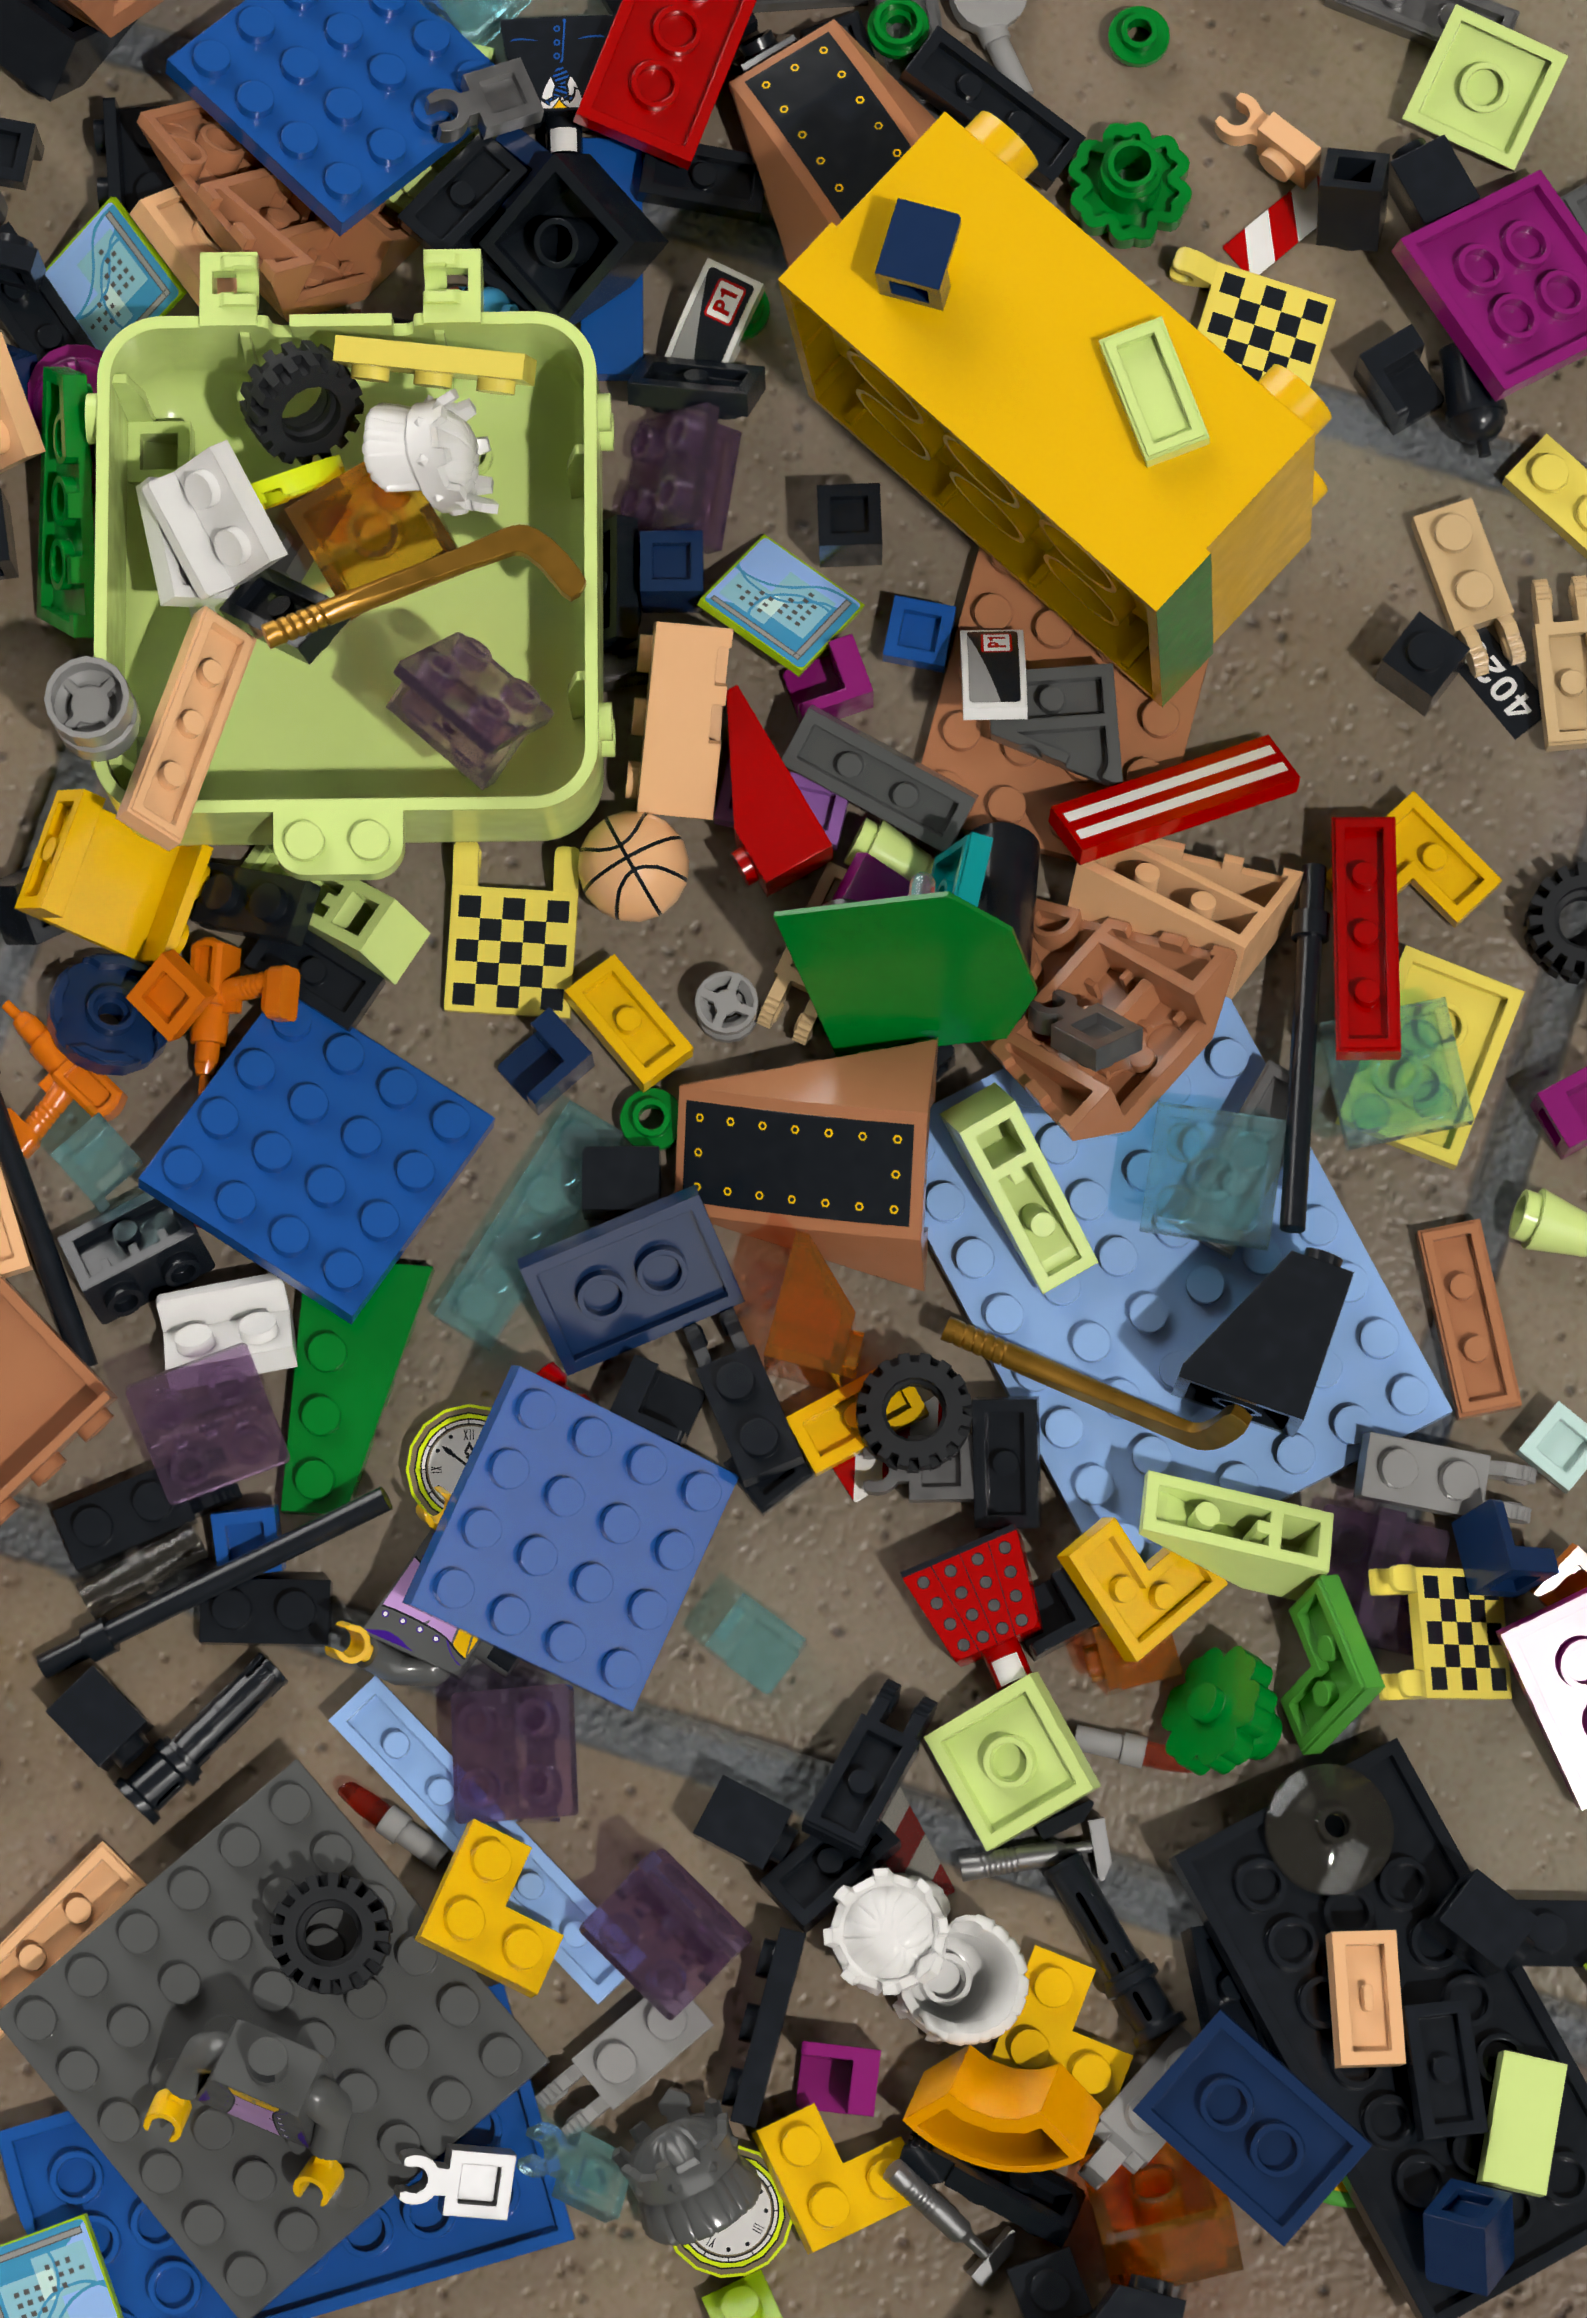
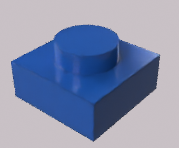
M895 595L882 661L944 673L956 616V606Z
M278 1504L216 1511L210 1515L217 1567L282 1535ZM286 1562L264 1573L283 1571L286 1569Z

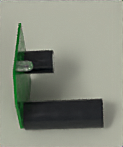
M1007 822L987 823L971 831L993 838L978 907L949 891L935 892L936 882L933 876L927 872H919L910 880L908 896L868 901L835 899L817 907L774 912L773 917L837 1057L857 1054L860 1051L876 1048H891L913 1044L916 1041L937 1037L938 1046L1007 1039L1017 1022L1025 1015L1038 989L1030 967L1040 843L1032 832L1022 826Z

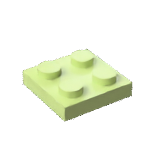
M1456 4L1402 120L1438 137L1445 134L1449 142L1511 171H1515L1569 56Z
M1038 1672L1024 1676L924 1736L986 1851L998 1848L1101 1787L1100 1782Z

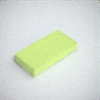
M1162 316L1099 340V348L1147 468L1210 444L1209 434Z
M1507 2050L1498 2052L1487 2115L1489 2132L1484 2133L1476 2183L1539 2198L1546 2196L1568 2064Z

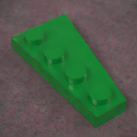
M43 367L41 439L46 452L41 454L37 617L73 638H94L95 548L91 480L92 456L85 430V399L87 393H93V389L87 383V375L69 367Z
M395 1264L352 1325L302 1293L296 1349L298 1367L294 1369L281 1512L283 1514L321 1516L354 1500L375 1441L374 1436L384 1408L387 1407L395 1385L394 1380L417 1323L416 1318L425 1292L428 1291L435 1270L433 1267Z

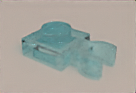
M541 2122L527 2128L526 2136L538 2141L542 2145L544 2158L542 2159L535 2154H530L518 2159L516 2166L523 2174L532 2178H540L546 2175L556 2178L552 2197L604 2223L619 2218L629 2181L620 2172V2167L612 2160L613 2150L617 2148L584 2131L568 2136L567 2140L564 2133L557 2126L547 2122Z

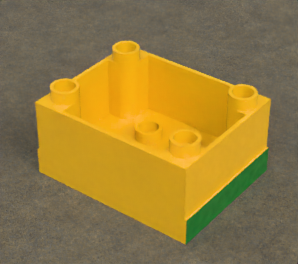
M981 111L964 128L947 112H944L837 226L831 222L778 278L808 396L988 555L993 556L1013 577L1058 614L1156 703L1163 707L1213 654V644L1311 540L1312 508L1328 492L1325 482L1314 470L1315 436L1332 419L1331 412L1322 399L1302 379L1279 364H1274L1259 381H1256L1027 183L1025 179L1038 167V161L1025 142L1003 121L987 111ZM898 198L954 212L961 217V228L948 267L951 288L943 311L879 294L875 270ZM1162 316L1209 434L1210 444L1147 468L1099 348V340Z

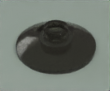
M1318 1764L1297 1771L1284 1780L1276 1789L1266 1809L1264 1835L1273 1862L1289 1881L1311 1893L1337 1896L1351 1893L1364 1887L1382 1871L1392 1851L1394 1824L1386 1799L1376 1785L1367 1777L1345 1766ZM1328 1815H1337L1343 1820L1345 1832L1342 1837H1333L1327 1832L1325 1820Z

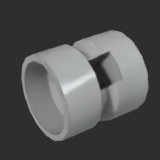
M84 656L71 659L55 670L47 682L44 702L47 715L68 750L83 760L97 762L115 759L127 751L138 736L141 717L138 704L131 689L118 668L102 658Z

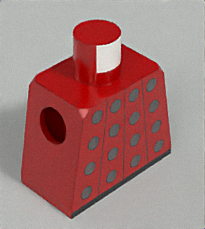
M1011 1524L900 1572L908 1589L960 1667L984 1658L997 1691L1003 1690L1032 1673L1020 1642L1044 1632L1023 1539L1015 1524Z

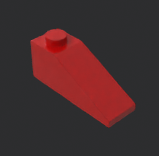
M735 685L727 690L726 695L735 842L738 847L730 855L746 884L750 886L758 881L768 897L833 860V845L739 686Z

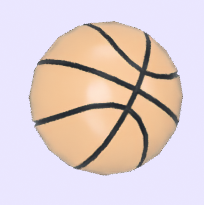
M623 811L603 819L589 831L579 852L578 875L585 896L600 912L620 921L643 922L664 914L678 901L687 885L689 858L684 841L681 840L682 837L667 821L653 814H646V812Z

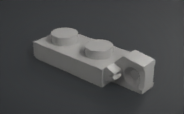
M1179 2025L1167 2037L1099 2117V2122L1092 2138L1100 2144V2147L1077 2172L1096 2191L1108 2181L1121 2164L1133 2175L1139 2168L1143 2169L1167 2142L1132 2110L1195 2039L1182 2025Z

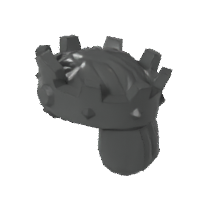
M673 2087L667 2090L658 2104L661 2115H666L668 2122L653 2131L644 2121H640L629 2130L636 2143L634 2148L629 2153L623 2147H618L613 2150L612 2160L620 2167V2172L629 2181L632 2191L638 2200L640 2219L645 2234L660 2244L677 2246L679 2244L695 2243L696 2241L714 2236L715 2233L723 2231L736 2222L748 2210L752 2209L756 2201H758L762 2182L757 2174L756 2167L739 2154L738 2138L734 2137L728 2112L723 2113L720 2100L709 2098L704 2101V2113H692L690 2109L692 2105L690 2093Z

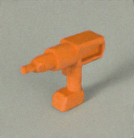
M204 937L191 944L189 965L217 992V995L190 1026V1043L195 1045V1074L199 1077L198 1096L201 1095L217 1072L220 1047L226 1046L228 1037L229 1014H241L242 1001L261 998V1010L268 1019L276 1022H294L296 1020L300 988V972L297 968L289 965L270 966L262 972L239 976L241 948L214 937Z
M7 1000L1 1008L14 1020L12 1024L17 1033L31 1046L29 1053L48 1072L38 1083L46 1094L25 1121L14 1110L7 1108L23 1155L27 1160L40 1148L43 1137L73 1100L100 1125L115 1119L122 1112L128 1096L107 1075H98L72 1063L57 1049L47 1026L35 1015L27 1011L21 1012L10 1000Z

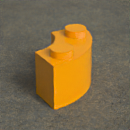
M968 2045L923 2072L902 2121L927 2142L960 2160L993 2170L1029 2173L1058 2169L1083 2159L1104 2108L1061 2063L1039 2070L1014 2069L990 2060L972 2045Z

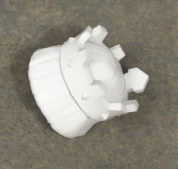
M451 389L436 399L428 395L424 402L415 403L412 407L382 402L370 409L365 420L362 453L367 472L370 474L372 481L378 484L380 488L385 492L421 490L433 508L441 513H449L451 516L467 514L469 510L498 514L499 504L495 500L478 496L492 494L494 481L492 477L479 475V456L490 452L491 447L488 436L475 437L471 426L466 422L477 414L476 407L470 398L454 403L459 398L456 389Z
M889 1868L872 1869L873 1876L853 1887L843 1885L833 1896L838 1905L831 1927L823 1929L824 1945L833 1949L843 1969L840 1976L849 1984L866 1990L875 1996H878L881 1992L883 1995L896 1996L901 1991L909 1990L920 1983L925 1985L937 1977L942 1969L944 1955L948 1946V1932L952 1929L947 1921V1915L951 1910L950 1901L944 1894L943 1889L931 1880L925 1881L920 1876H908L906 1873H893Z
M980 1914L963 1915L955 1918L948 1924L952 1929L948 1932V1946L944 1955L942 1969L938 1976L925 1985L920 1983L909 1990L901 1991L897 1994L898 2000L892 2004L899 2019L908 2018L927 2034L924 2040L938 2045L943 2042L959 2046L964 2044L974 2045L979 2042H989L991 2039H996L1003 2035L1017 2021V2016L1021 2015L1026 2003L1025 1997L1029 1991L1030 1980L1024 1975L1028 1968L1016 1940L1013 1937H1009V1933L1005 1928L996 1925L993 1919Z

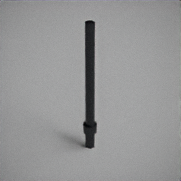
M1319 863L1302 865L1301 871L1304 873L1300 884L1299 909L1292 913L1291 940L1297 943L1279 1227L1281 1231L1287 1233H1302L1306 1229L1322 944L1329 941L1331 917L1330 913L1325 911L1327 867Z
M0 1091V1167L61 1337L89 1367L98 1364L97 1358Z
M380 1486L110 1620L105 1616H101L79 1627L78 1636L37 1655L38 1666L43 1675L49 1679L89 1658L94 1662H98L120 1651V1643L392 1510L391 1501L384 1488Z

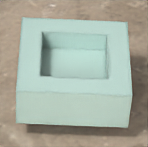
M1558 1401L1518 1449L1516 1454L1530 1466L1536 1468L1540 1474L1562 1492L1567 1494L1587 1470V1423Z

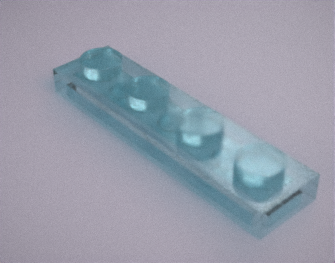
M569 1100L435 1312V1318L486 1350L491 1351L528 1292V1287L520 1272L517 1259L559 1242L582 1206L583 1149L587 1146H620L625 1138L624 1132Z

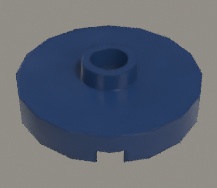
M97 953L83 958L82 963L73 965L70 969L68 967L58 975L46 1005L47 1029L57 1049L76 1066L98 1075L124 1076L148 1067L163 1053L167 1040L126 999V996L147 972L149 967L122 954ZM99 1015H113L119 1023L115 1025L104 1023Z

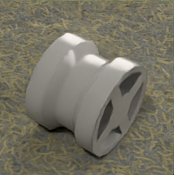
M731 971L714 973L706 978L697 989L695 1007L698 1024L705 1035L713 1040L723 1043L740 1041L750 1035L757 1025L756 1022L759 1015L757 992L750 980L743 975ZM734 1013L741 1014V1016L735 1015L731 1018L726 1019L727 1016H731Z

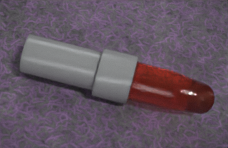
M1077 1724L1074 1737L1082 1752L1119 1760V1764L1140 1769L1142 1766L1169 1772L1193 1773L1179 1765L1175 1758L1166 1753L1165 1744L1148 1741V1737L1125 1732V1735Z
M347 1782L339 1787L338 1795L358 1815L375 1826L377 1833L392 1844L398 1843L433 1870L439 1867L449 1853L450 1849L412 1822L413 1818L395 1804L390 1806L373 1792L355 1782Z

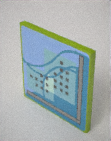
M110 197L51 262L46 268L45 274L94 347L103 352L109 342L122 329L145 318L166 316L187 293L186 289L117 197Z
M765 534L700 598L697 604L798 677L829 646V641L835 640L865 606V604Z
M87 2213L0 2245V2318H124Z

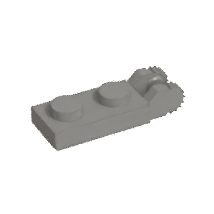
M1367 1432L1362 1434L1353 1497L1460 1518L1487 1501L1485 1500L1488 1479L1505 1481V1483L1515 1486L1534 1485L1537 1469L1512 1462L1490 1460L1491 1455ZM1504 1501L1509 1523H1530L1532 1509L1523 1506L1521 1503Z
M671 1974L571 2060L574 2064L535 2096L537 2102L543 2109L549 2105H555L568 2094L570 2087L583 2076L586 2077L600 2096L585 2108L577 2110L566 2120L561 2131L571 2141L609 2108L615 2111L710 2030L714 2024Z

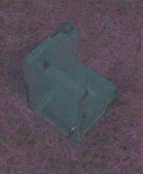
M99 1112L50 1154L59 1168L100 1214L111 1206L105 1197L144 1164Z
M743 1593L706 1642L705 1648L708 1653L762 1693L770 1694L807 1646V1640Z

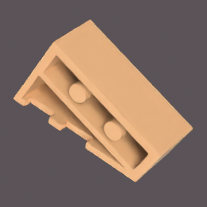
M656 621L653 623L652 635L640 634L637 672L649 673L646 698L634 697L631 735L643 736L640 761L628 760L625 798L637 799V812L713 820L721 750L720 739L723 708L726 704L728 656L729 648H732L734 629Z
M1162 838L1082 865L1077 863L1068 906L1080 909L1083 920L1102 924L1108 917L1130 922L1134 932L1160 937L1162 932L1165 931L1187 937L1190 945L1212 950L1214 944L1234 949L1238 958L1226 993V997L1233 999L1290 924L1304 873L1284 867L1282 876L1246 868L1243 867L1245 858L1226 853L1223 862L1184 853L1186 844Z

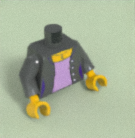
M436 1486L434 1489L445 1500L443 1510L437 1515L430 1516L419 1505L416 1506L418 1517L433 1529L430 1530L364 1628L345 1621H338L335 1624L340 1628L348 1630L351 1637L349 1647L341 1652L325 1646V1653L330 1658L345 1663H356L361 1669L393 1685L438 1686L450 1676L462 1680L476 1659L504 1678H507L518 1665L520 1659L402 1603L452 1495L445 1488Z
M237 2020L228 2033L206 2031L197 2033L189 2039L166 2082L168 2089H162L155 2094L144 2119V2129L148 2131L154 2119H165L174 2126L169 2142L177 2141L192 2110L190 2100L196 2097V2100L310 2149L313 2156L295 2179L293 2192L300 2198L309 2184L313 2183L320 2188L323 2194L320 2206L324 2207L327 2205L345 2177L344 2170L337 2160L343 2154L352 2114V2101L349 2094L337 2084L326 2057L317 2051L244 2020Z

